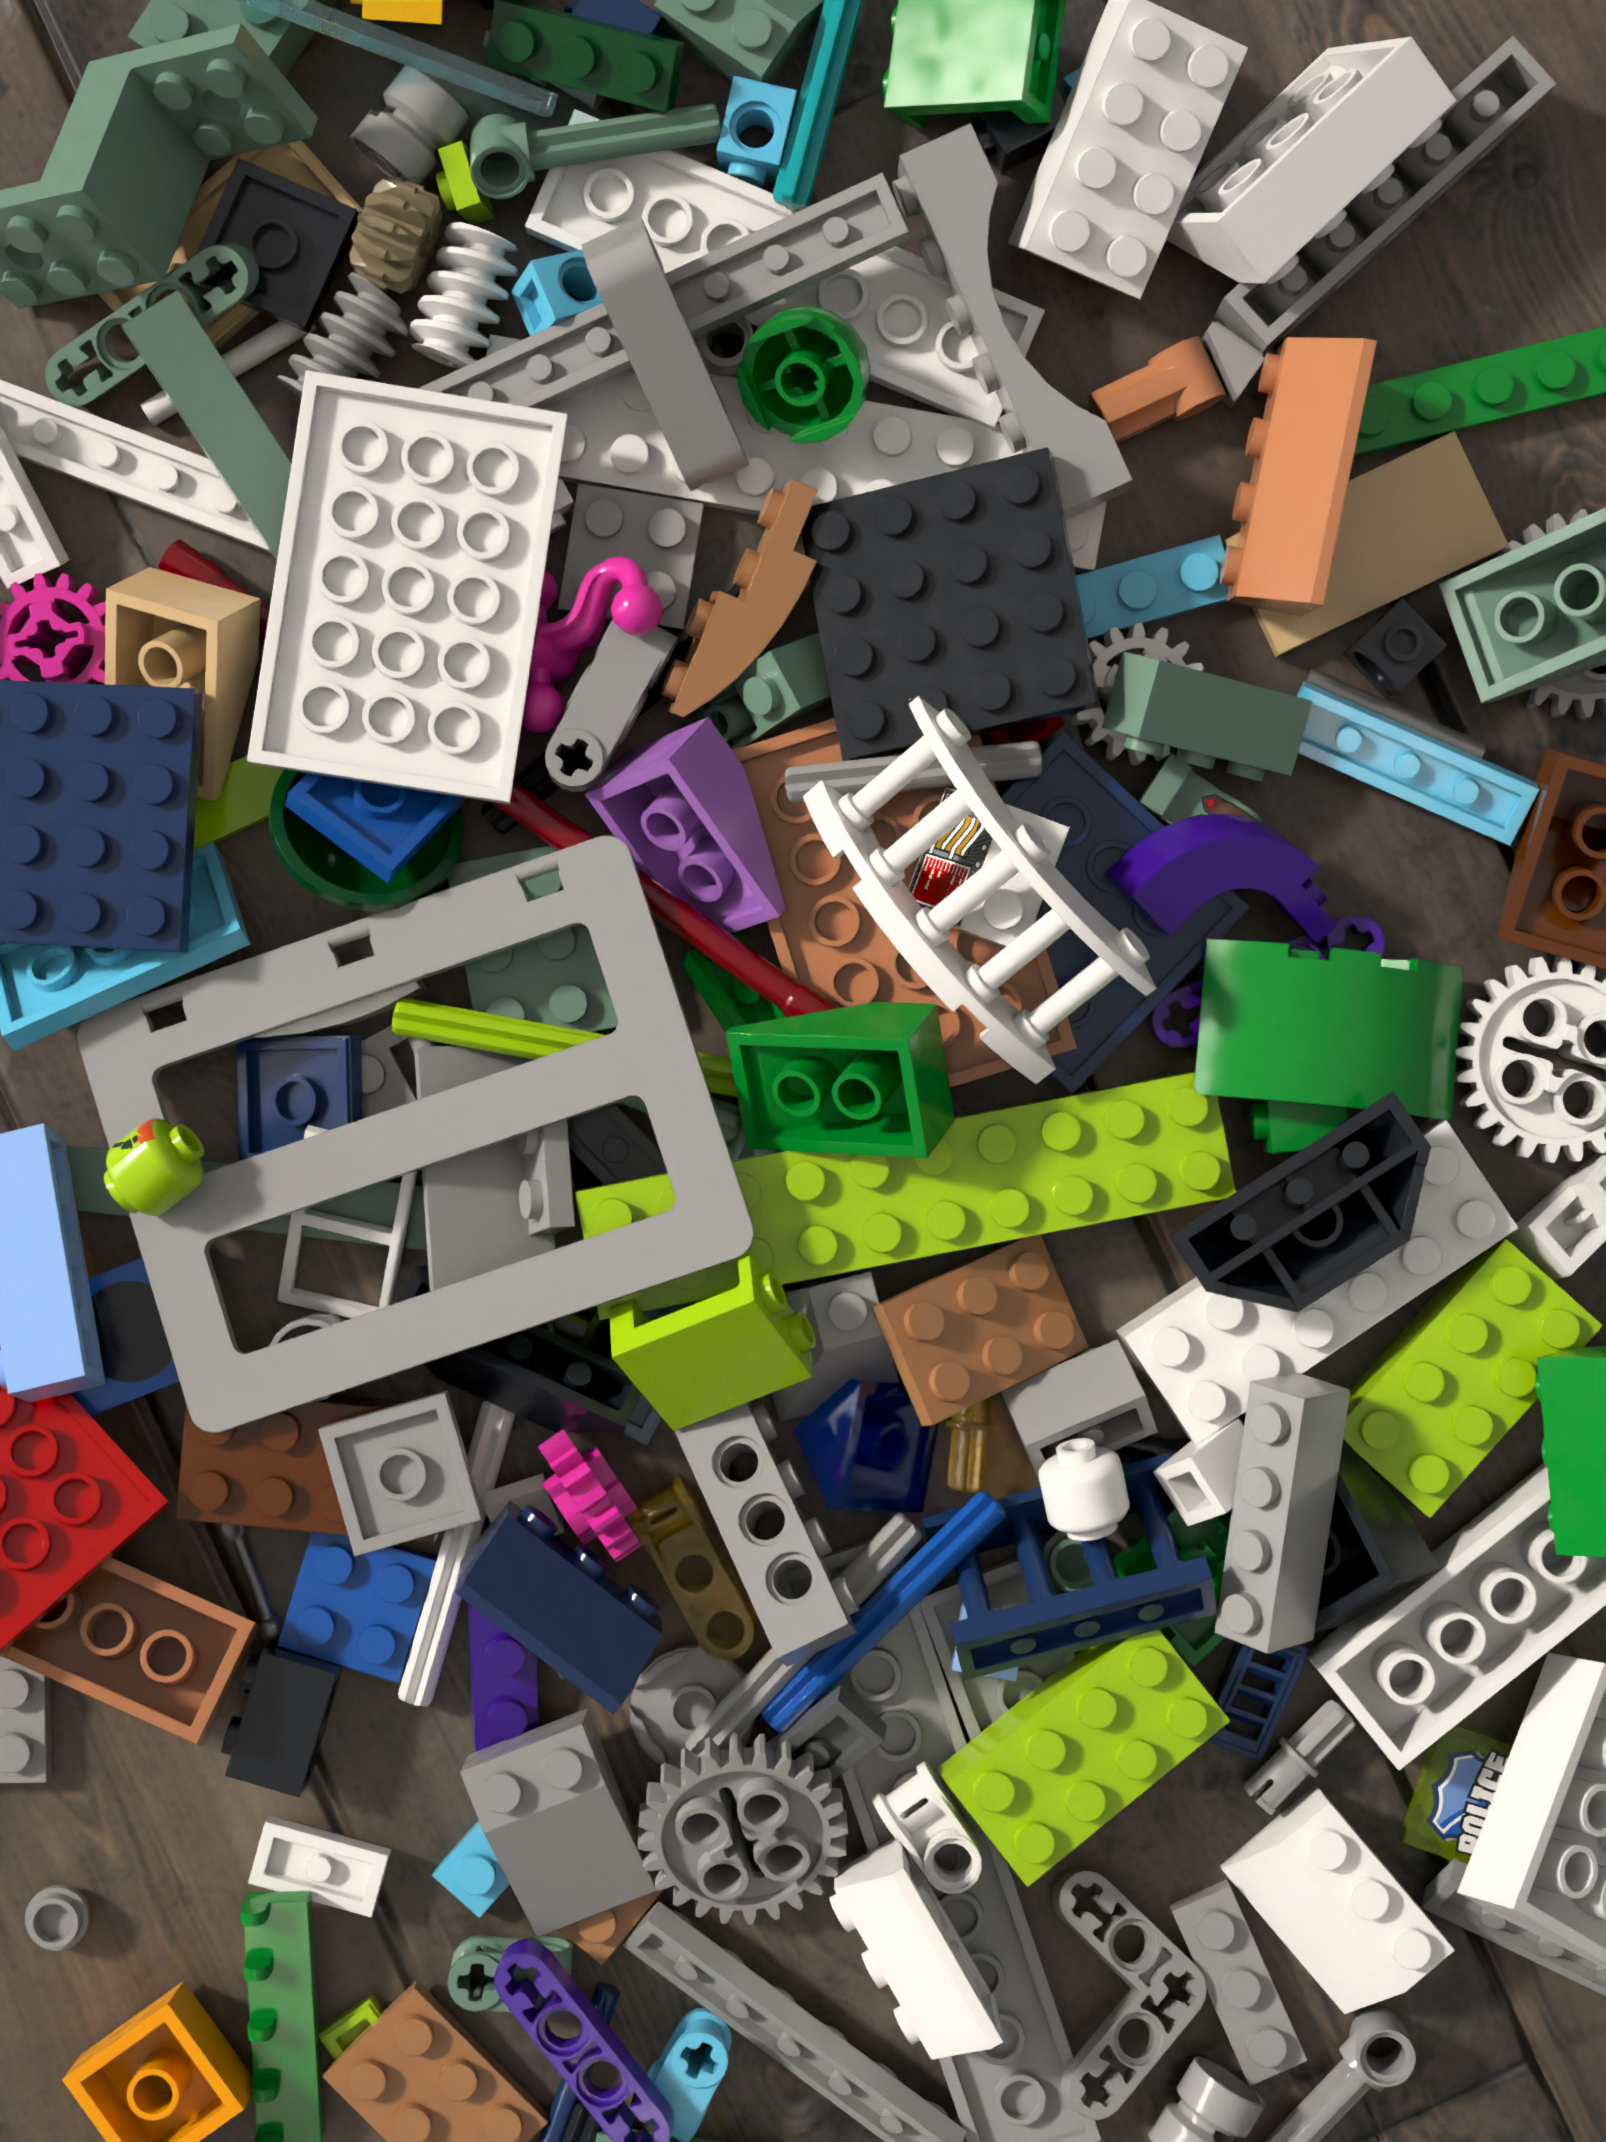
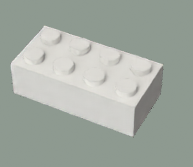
M1108 0L1007 244L1114 291L1141 299L1248 47L1148 0Z

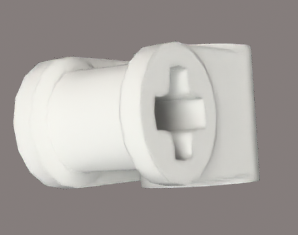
M923 1761L916 1766L917 1774L887 1796L880 1792L871 1799L889 1831L907 1849L928 1881L939 1891L947 1894H959L970 1889L978 1881L982 1870L980 1843L976 1834L959 1812L946 1786L933 1768L926 1761ZM946 1844H958L969 1852L970 1859L963 1868L956 1871H948L936 1863L934 1859L935 1853Z

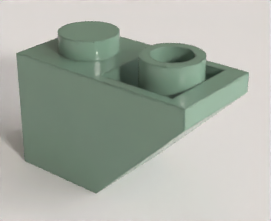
M819 633L770 650L750 664L737 679L713 699L694 710L699 720L709 717L731 750H735L771 737L808 717L832 701Z

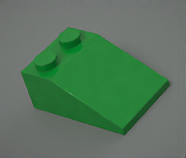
M873 1002L734 1026L726 1032L747 1149L928 1158L955 1121L937 1004Z

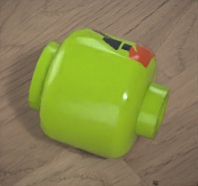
M157 1118L147 1120L108 1150L106 1158L107 1171L103 1177L105 1185L114 1200L126 1211L134 1214L140 1211L146 1215L159 1216L202 1184L204 1169L200 1158L204 1155L203 1145L197 1135L186 1125L179 1124L175 1127L165 1120Z

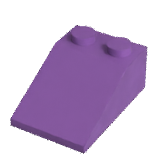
M709 717L625 752L586 792L585 796L613 835L623 841L631 850L637 868L730 934L780 917L786 910L745 768Z

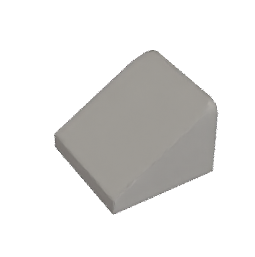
M1212 322L1201 341L1227 394L1223 400L1231 410L1262 365L1265 357H1263V353L1220 323Z

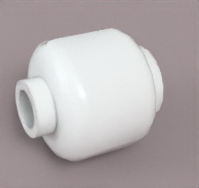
M1088 1438L1072 1439L1059 1444L1056 1447L1057 1454L1043 1463L1038 1474L1046 1515L1050 1525L1061 1532H1066L1070 1539L1077 1541H1091L1110 1535L1117 1529V1523L1124 1518L1130 1507L1123 1468L1118 1454L1108 1448L1095 1446L1094 1441Z

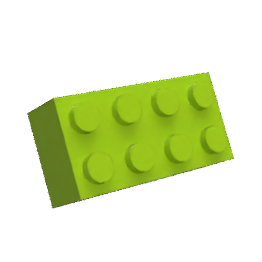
M1503 1238L1461 1266L1350 1389L1343 1439L1377 1475L1407 1502L1428 1518H1431L1538 1399L1535 1389L1538 1373L1537 1357L1569 1349L1583 1348L1603 1325L1511 1242Z
M1160 1630L1083 1649L1075 1655V1659L1066 1666L1064 1664L1043 1681V1684L1037 1686L936 1768L948 1787L1027 1887L1230 1722Z

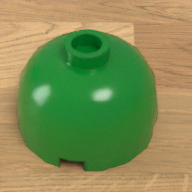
M807 305L786 308L758 327L743 350L742 361L738 366L737 382L742 402L756 423L768 431L773 427L781 433L791 435L789 441L805 444L826 441L848 427L865 401L871 366L866 345L853 325L833 311Z

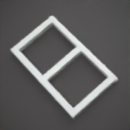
M308 1125L305 1130L304 1139L329 1130ZM417 1171L402 1176L393 1228L311 1209L292 1213L277 1301L347 1318H354L392 1305ZM304 1226L390 1245L379 1307L294 1288Z

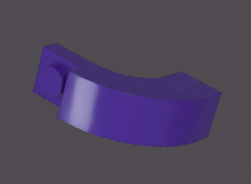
M1209 814L1183 819L1167 825L1136 844L1106 872L1128 897L1169 937L1204 903L1219 894L1235 889L1264 891L1295 925L1317 943L1337 926L1320 907L1328 899L1327 896L1310 879L1320 867L1309 856L1271 827L1243 816Z

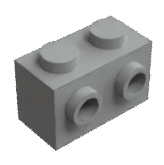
M1118 1339L1101 1347L1088 1349L1075 1358L1037 1373L1001 1391L1013 1424L1038 1480L1039 1469L1043 1463L1057 1454L1056 1447L1065 1441L1088 1438L1092 1439L1097 1447H1104L1115 1451L1158 1432L1146 1395Z

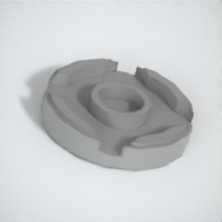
M680 1644L658 1653L641 1671L631 1694L630 1723L640 1747L657 1764L667 1763L681 1769V1750L686 1748L687 1738L747 1674L746 1670L729 1653L708 1644ZM755 1719L739 1735L743 1747L748 1742Z

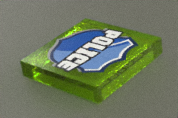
M1459 1724L1434 1742L1427 1754L1399 1839L1404 1844L1450 1860L1455 1858L1468 1864L1514 1743Z

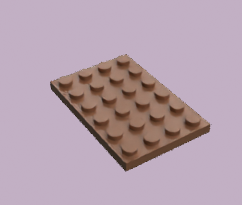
M835 718L732 750L745 768L786 910L780 917L767 921L782 971L799 983L809 985L840 1008L873 1002L937 1004L950 1088L1012 1069L1013 1067L980 1039V1033L987 1027L963 1004L952 1012L901 955L853 890V887L862 879L847 855L844 853L839 859L833 858L810 815L806 803H793L789 801L785 788V771L787 768L843 761ZM980 734L971 736L967 745L969 747L983 746ZM904 752L891 754L887 756L902 755ZM990 782L997 792L995 782ZM949 786V788L957 790L955 786ZM946 787L898 792L872 815L874 822L870 827L880 846L887 850L940 804ZM919 857L904 869L905 878L902 881L907 888L909 887ZM949 929L950 938L948 941L971 966L977 964L982 967L1004 949L1001 946L961 931ZM1047 949L998 987L1000 995L1020 1012L1023 1009L1033 1011L1059 990ZM1066 1017L1048 1032L1050 1039L1045 1045L1050 1056L1077 1049L1068 1017Z

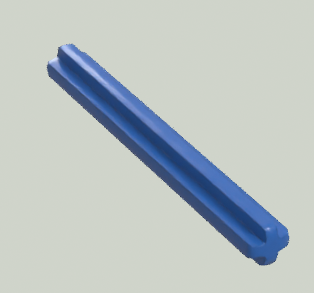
M986 1491L978 1492L860 1608V1611L851 1617L858 1633L815 1653L761 1711L766 1722L779 1733L785 1732L800 1716L811 1709L1005 1518L1006 1512L996 1498Z

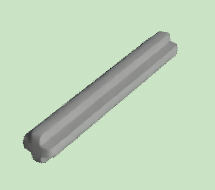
M1036 741L969 747L989 782L1038 777L1042 773L1041 747ZM900 755L789 767L785 771L786 795L789 801L793 803L805 802L803 796L821 780L843 796L848 792L855 795ZM937 759L899 792L955 785Z

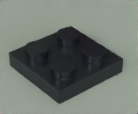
M238 158L196 255L206 248L223 242H235L246 247L255 257L259 267V280L256 289L240 304L309 333L357 226V215L359 213L355 208ZM217 260L220 266L219 272L198 285L210 291L228 283L234 286L231 278L238 272L236 265L232 261L222 264Z

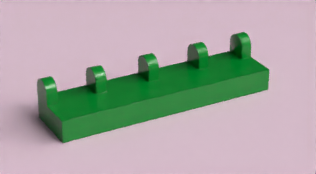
M311 1891L250 1892L246 1894L243 1901L240 1917L241 1924L244 1925L246 1959L243 1966L244 1979L247 1980L250 2017L247 2024V2032L252 2050L253 2081L251 2084V2097L255 2102L257 2132L254 2142H321L325 2131Z

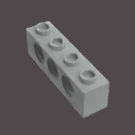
M747 1402L675 1430V1434L777 1659L788 1667L858 1633L850 1615L860 1611L857 1601L845 1577L841 1575L833 1579L827 1568L823 1556L833 1552L817 1517L815 1516L806 1521L796 1498L806 1494L791 1461L787 1459L779 1463L769 1441L779 1437V1434L764 1403L761 1402L752 1406L751 1402ZM746 1453L757 1455L758 1467L751 1478L742 1482L730 1480L729 1468L735 1458ZM771 1510L783 1512L785 1524L778 1536L770 1540L756 1538L755 1525L762 1514ZM796 1568L809 1569L812 1575V1583L808 1592L797 1599L784 1598L781 1585L786 1574Z

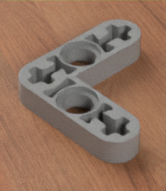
M1074 1869L1065 1872L1057 1879L1052 1889L1051 1901L1053 1910L1059 1919L1131 1988L1067 2065L1061 2078L1060 2088L1062 2097L1068 2107L1088 2119L1101 2120L1110 2117L1122 2106L1198 2013L1206 1999L1207 1985L1205 1977L1199 1968L1105 1877L1097 1872ZM1075 1885L1082 1888L1093 1886L1094 1890L1089 1897L1092 1903L1104 1913L1112 1914L1115 1906L1119 1909V1912L1112 1915L1103 1924L1089 1912L1078 1910L1073 1913L1071 1909L1075 1906L1076 1899L1071 1894V1891ZM1131 1924L1138 1927L1143 1934L1144 1948L1140 1956L1134 1961L1123 1962L1115 1954L1113 1947L1114 1937L1123 1926ZM1101 1926L1096 1937L1093 1931ZM1169 1974L1181 1977L1184 1974L1185 1978L1181 1983V1987L1186 1993L1184 1999L1178 2001L1169 1998L1157 2011L1168 2017L1167 2022L1163 2025L1157 2016L1142 2009L1140 2005L1146 2000L1148 2003L1158 2006L1168 1993V1988L1163 1983L1165 1976ZM1137 2018L1142 2020L1148 2027L1149 2042L1145 2050L1140 2054L1128 2056L1120 2048L1118 2041L1119 2031L1128 2020ZM1105 2049L1113 2060L1126 2066L1127 2071L1121 2075L1120 2072L1110 2068L1099 2084L1105 2092L1103 2098L1098 2102L1088 2097L1082 2102L1081 2098L1086 2092L1085 2087L1080 2083L1082 2077L1088 2073L1097 2078L1110 2064L1108 2061L1099 2058L1100 2053Z

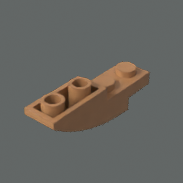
M795 479L784 482L781 491L771 488L758 517L757 524L766 527L757 551L749 548L746 549L734 576L733 584L741 587L738 598L722 591H712L708 602L699 598L694 606L685 630V635L693 638L684 662L678 659L673 660L661 688L660 694L669 698L664 711L676 716L685 717L713 699L737 679L762 653L784 624L802 594L817 562L793 550L818 489Z

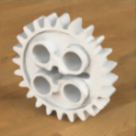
M1561 956L1556 957L1551 973L1543 957L1530 959L1528 966L1529 977L1517 965L1505 967V977L1508 986L1505 987L1494 979L1483 982L1485 991L1491 1000L1487 1003L1478 999H1469L1466 1005L1477 1019L1474 1023H1459V1033L1468 1037L1469 1040L1467 1046L1455 1049V1055H1457L1456 1058L1466 1060L1467 1069L1455 1073L1454 1082L1470 1083L1472 1089L1459 1101L1460 1106L1480 1105L1483 1110L1475 1119L1473 1126L1476 1129H1484L1493 1124L1498 1125L1492 1142L1496 1146H1505L1514 1137H1517L1516 1156L1529 1158L1537 1144H1539L1542 1162L1555 1163L1561 1146L1569 1161H1582L1583 1142L1594 1153H1605L1606 1081L1597 1080L1575 1069H1553V1063L1507 1049L1503 1046L1502 1042L1508 1036L1536 1049H1558V1055L1562 1058L1606 1070V1050L1600 1056L1595 1057L1589 1053L1584 1043L1585 1031L1593 1022L1601 1024L1606 1030V974L1597 981L1594 980L1596 966L1581 963L1573 974L1571 959ZM1533 1001L1542 1004L1547 1010L1549 1017L1547 1028L1539 1036L1529 1033L1523 1022L1524 1011ZM1513 1061L1522 1064L1528 1075V1083L1525 1090L1515 1097L1506 1091L1502 1082L1506 1066ZM1573 1082L1582 1085L1588 1096L1587 1107L1578 1117L1571 1116L1563 1104L1564 1092Z

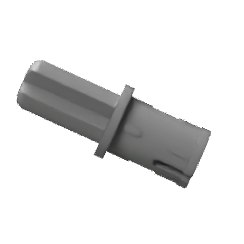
M1333 1700L1326 1701L1289 1739L1285 1736L1279 1739V1743L1282 1746L1249 1780L1246 1779L1242 1783L1243 1788L1251 1797L1253 1795L1258 1797L1273 1782V1785L1255 1801L1267 1813L1272 1815L1276 1811L1275 1808L1309 1774L1315 1778L1320 1773L1316 1767L1355 1729V1721L1340 1704Z

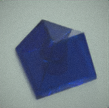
M850 1379L794 1428L828 1507L837 1510L923 1512L939 1422L929 1426L921 1425L903 1382Z

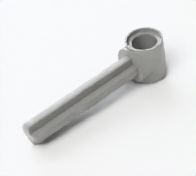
M1381 2007L1369 2008L1357 2015L1351 2024L1349 2038L1339 2047L1343 2059L1263 2142H1319L1371 2087L1382 2092L1386 2087L1396 2086L1407 2080L1414 2070L1416 2054L1401 2018L1393 2011ZM1390 2037L1398 2041L1395 2049L1385 2056H1373L1367 2053L1369 2045L1378 2038Z

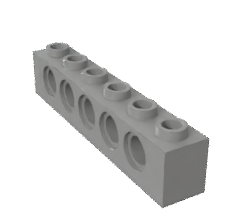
M1512 36L1451 91L1457 101L1439 117L1442 121L1440 129L1421 145L1415 148L1407 147L1392 162L1395 169L1385 182L1368 193L1363 194L1360 192L1345 206L1344 210L1347 212V215L1339 226L1319 239L1313 237L1296 253L1299 257L1297 265L1286 276L1272 284L1239 283L1223 298L1213 317L1218 323L1265 356L1536 111L1554 88L1556 82L1517 39Z

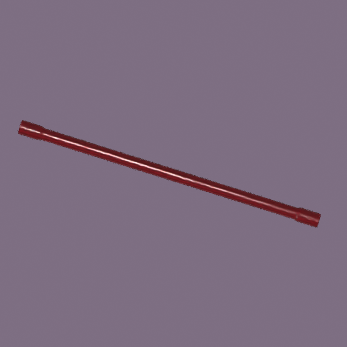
M181 539L176 540L168 547L159 562V570L256 597L232 580L224 569ZM261 600L259 638L265 642L270 606ZM515 780L513 781L510 804L490 802L558 851L595 838ZM637 868L653 919L780 1008L785 1017L840 1008L809 985L799 983Z

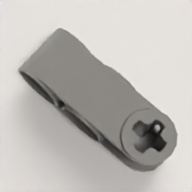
M612 619L597 648L593 663L589 664L577 683L564 710V716L546 749L545 760L548 773L552 781L562 790L572 793L585 792L602 777L619 745H622L633 727L647 699V692L650 688H653L677 644L678 637L658 626L646 635H629L624 633ZM578 746L585 747L586 760L592 767L588 772L583 769H577L572 776L565 775L564 762L559 757V754L563 750L567 753H574Z

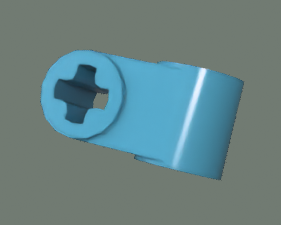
M696 2008L682 2017L660 2058L653 2063L647 2073L648 2077L668 2101L673 2111L674 2124L671 2136L681 2142H690L704 2118L716 2088L725 2075L729 2062L728 2052L732 2043L731 2027L706 2008ZM702 2042L710 2045L706 2046L702 2053L694 2051L700 2047ZM651 2118L646 2123L655 2127L656 2121Z

